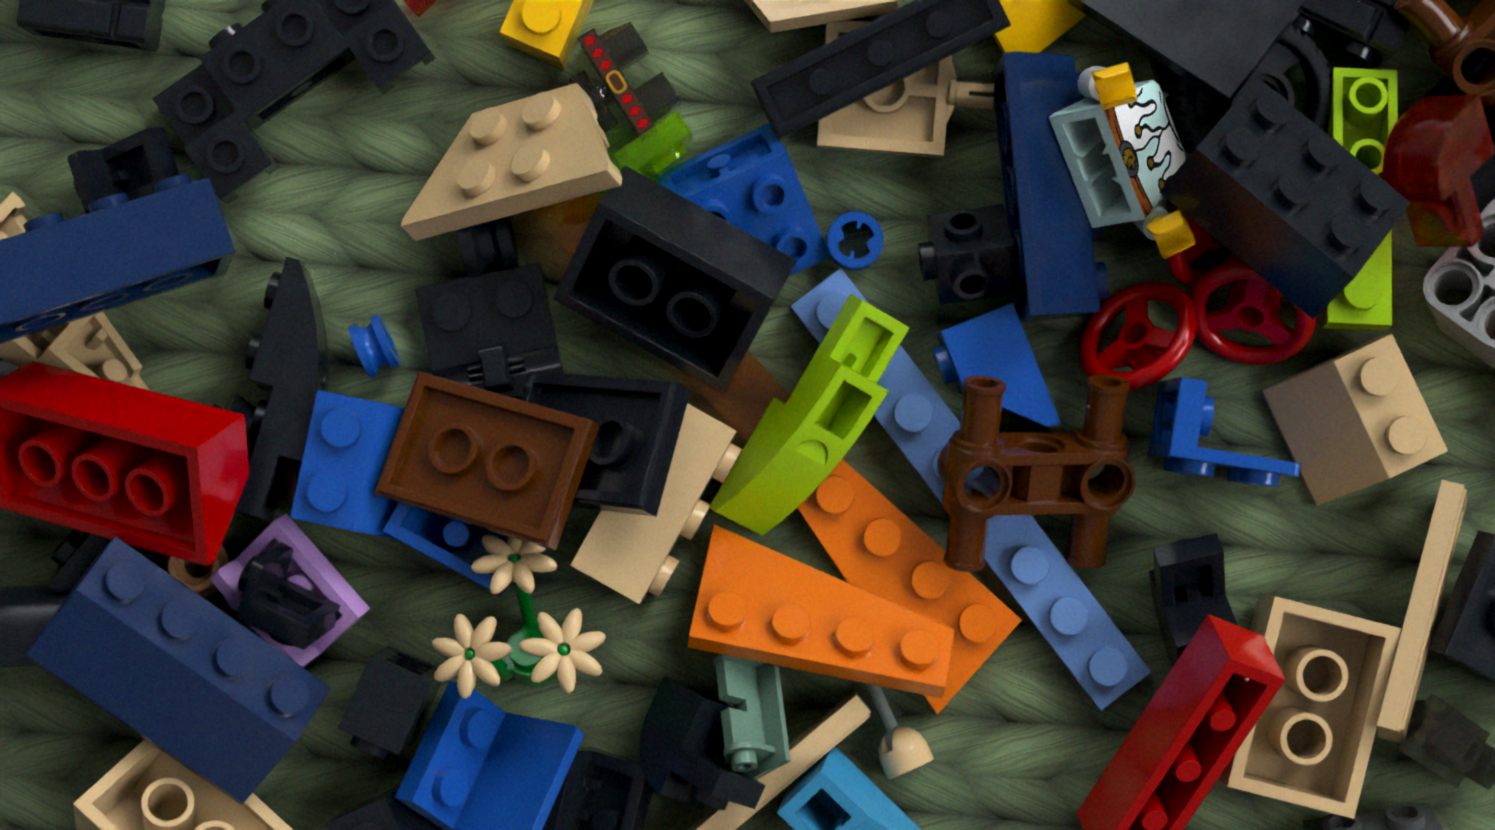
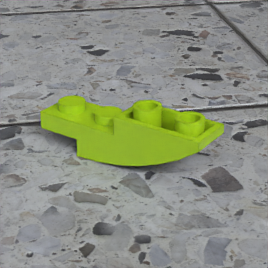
M1333 67L1331 70L1332 94L1330 121L1327 126L1328 135L1333 137L1341 146L1380 178L1388 182L1398 192L1397 70ZM1392 229L1356 277L1322 310V328L1386 331L1392 326Z
M850 293L787 402L784 403L773 397L712 501L710 508L714 512L762 536L790 515L828 477L874 416L889 392L877 384L910 327Z

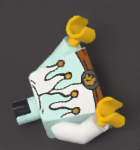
M1128 62L1108 68L1092 66L1085 69L1079 76L1078 89L1087 98L1053 113L1049 120L1091 227L1133 222L1147 238L1156 241L1163 259L1195 246V238L1183 212L1179 209L1169 213L1165 209L1167 198L1159 192L1185 162V152L1172 120L1171 95L1162 92L1160 85L1154 80L1134 83Z

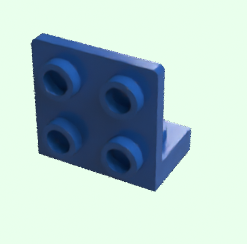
M770 123L655 175L658 184L796 259L797 262L790 275L821 262L829 256L828 248L788 152L780 139H777Z
M1184 377L1159 381L1148 456L1164 458L1163 471L1201 477H1214L1215 467L1228 469L1226 481L1263 487H1278L1280 476L1299 477L1301 463L1197 447L1199 435L1207 436L1209 434L1213 420L1214 398L1205 396L1208 381Z
M449 681L395 798L443 830H542L581 744L584 733L575 725L506 713L475 689H473L471 696L463 699L458 693L457 682Z

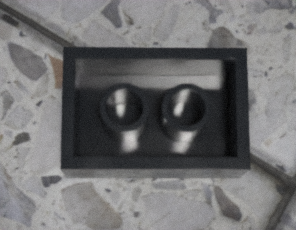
M1259 77L1254 79L1159 191L1312 319L1356 277L1411 203Z
M625 165L620 172L622 176L621 186L608 189L598 202L553 299L724 393L751 347L797 260Z

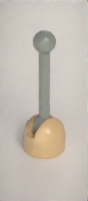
M865 683L887 730L880 740L878 748L880 763L887 779L900 776L934 760L927 741L920 732L911 727L898 726L881 686Z

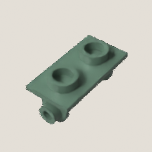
M719 654L713 660L714 670L717 675L719 700L734 703L735 707H728L721 711L725 746L723 749L724 759L731 762L733 771L744 772L757 780L791 761L779 666Z

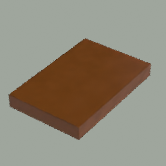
M419 371L374 494L389 501L556 551L600 426L587 418Z

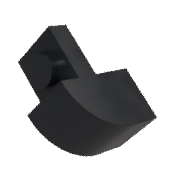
M1217 533L1192 539H1181L1171 544L1153 547L1154 569L1149 570L1151 592L1160 632L1172 668L1208 614L1237 625L1225 594L1224 551Z
M665 676L648 709L640 735L639 753L641 767L650 786L660 795L703 808L707 804L711 807L725 810L730 801L755 809L766 785L744 772L733 771L731 764L725 761L723 755L725 746L721 711L728 707H735L719 700L718 697L708 691Z

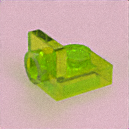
M677 111L613 154L621 168L619 171L621 172L626 165L642 175L651 168H653L657 175L665 173L689 155L684 146L693 141L692 132Z

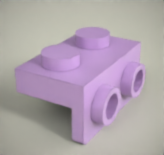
M286 513L274 520L236 559L216 571L211 576V581L223 594L227 604L234 611L238 612L243 594L238 589V582L248 561L254 556H261L281 542L292 547L293 553L286 579L341 605L335 627L303 650L296 646L280 644L272 639L269 633L251 624L249 625L264 641L304 668L329 649L370 610V607Z

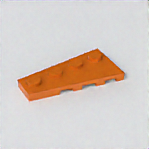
M843 459L814 492L797 507L849 584L955 630L943 697L937 698L924 695L937 715L1022 621L1019 616L971 573L947 567L946 562L943 561L946 551Z
M714 524L690 628L688 648L942 698L946 688L955 630Z

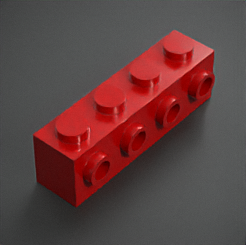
M1210 614L1206 616L1077 811L1083 830H1183L1286 680L1263 635Z

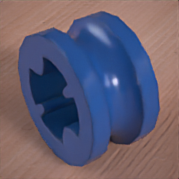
M848 212L840 215L832 223L827 234L826 246L829 256L838 266L846 270H862L878 259L884 245V234L880 224L868 214ZM856 224V232L859 231L861 226H864L871 233L872 237L865 244L868 252L866 256L854 259V251H851L849 257H847L839 250L838 245L844 240V233L842 231L844 226Z
M379 314L370 317L371 322L366 327H359L356 323L348 327L357 355L365 371L372 379L380 375L379 370L385 365L391 366L392 369L401 366V360L394 341Z

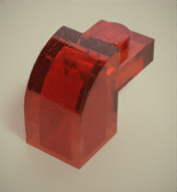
M1480 94L1422 97L1398 119L1389 135L1383 159V179L1411 202L1406 212L1416 246L1473 247L1485 235L1470 181V176L1495 154Z

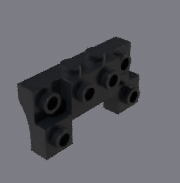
M266 0L261 5V10L264 13L244 27L240 23H235L217 33L208 43L211 50L199 58L202 64L152 98L184 143V150L204 178H210L214 192L219 200L229 204L238 198L235 193L238 189L261 173L265 172L270 175L280 168L252 127L257 129L355 59H358L376 87L383 94L394 88L391 83L421 61L426 66L436 59L395 0Z

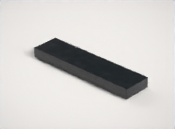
M914 0L750 81L777 139L781 140L1011 27V24L999 0Z

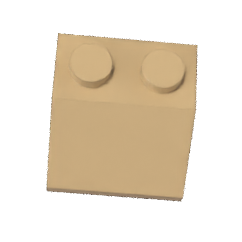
M1393 334L1373 337L1260 391L1293 462L1301 463L1299 475L1313 504L1316 506L1388 480L1448 451Z

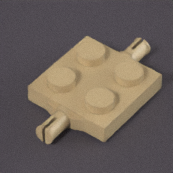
M846 20L826 24L825 44L869 22ZM952 56L819 120L816 148L942 159L945 150L946 125L954 107L988 109L992 111L994 83L983 84L956 81L957 76L952 63Z

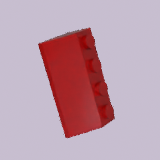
M35 361L26 363L0 379L1 509L108 539H113L116 536L126 544L204 566H209L216 560L250 474L244 414Z

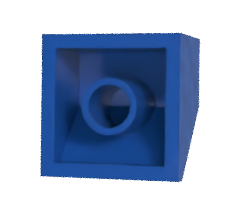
M317 390L290 518L396 539L383 532V529L398 503L383 499L374 494L405 408Z

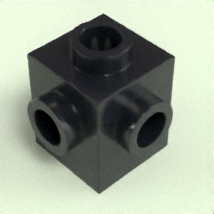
M1003 204L973 209H957L952 212L927 215L929 242L918 243L919 264L923 281H935L940 305L1016 294L1014 243Z

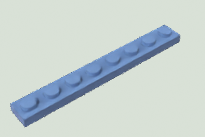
M840 268L796 301L790 308L820 346L850 293L865 302L867 301L843 269ZM899 345L877 384L889 392L875 412L874 418L945 509L942 503L944 482L938 473L937 460L940 451L948 443L952 434L960 430V422L902 346ZM984 466L972 470L965 478V482L977 478L983 471ZM996 515L989 519L984 556L986 564L1099 710L1102 711L1151 673L1144 661L1031 515Z

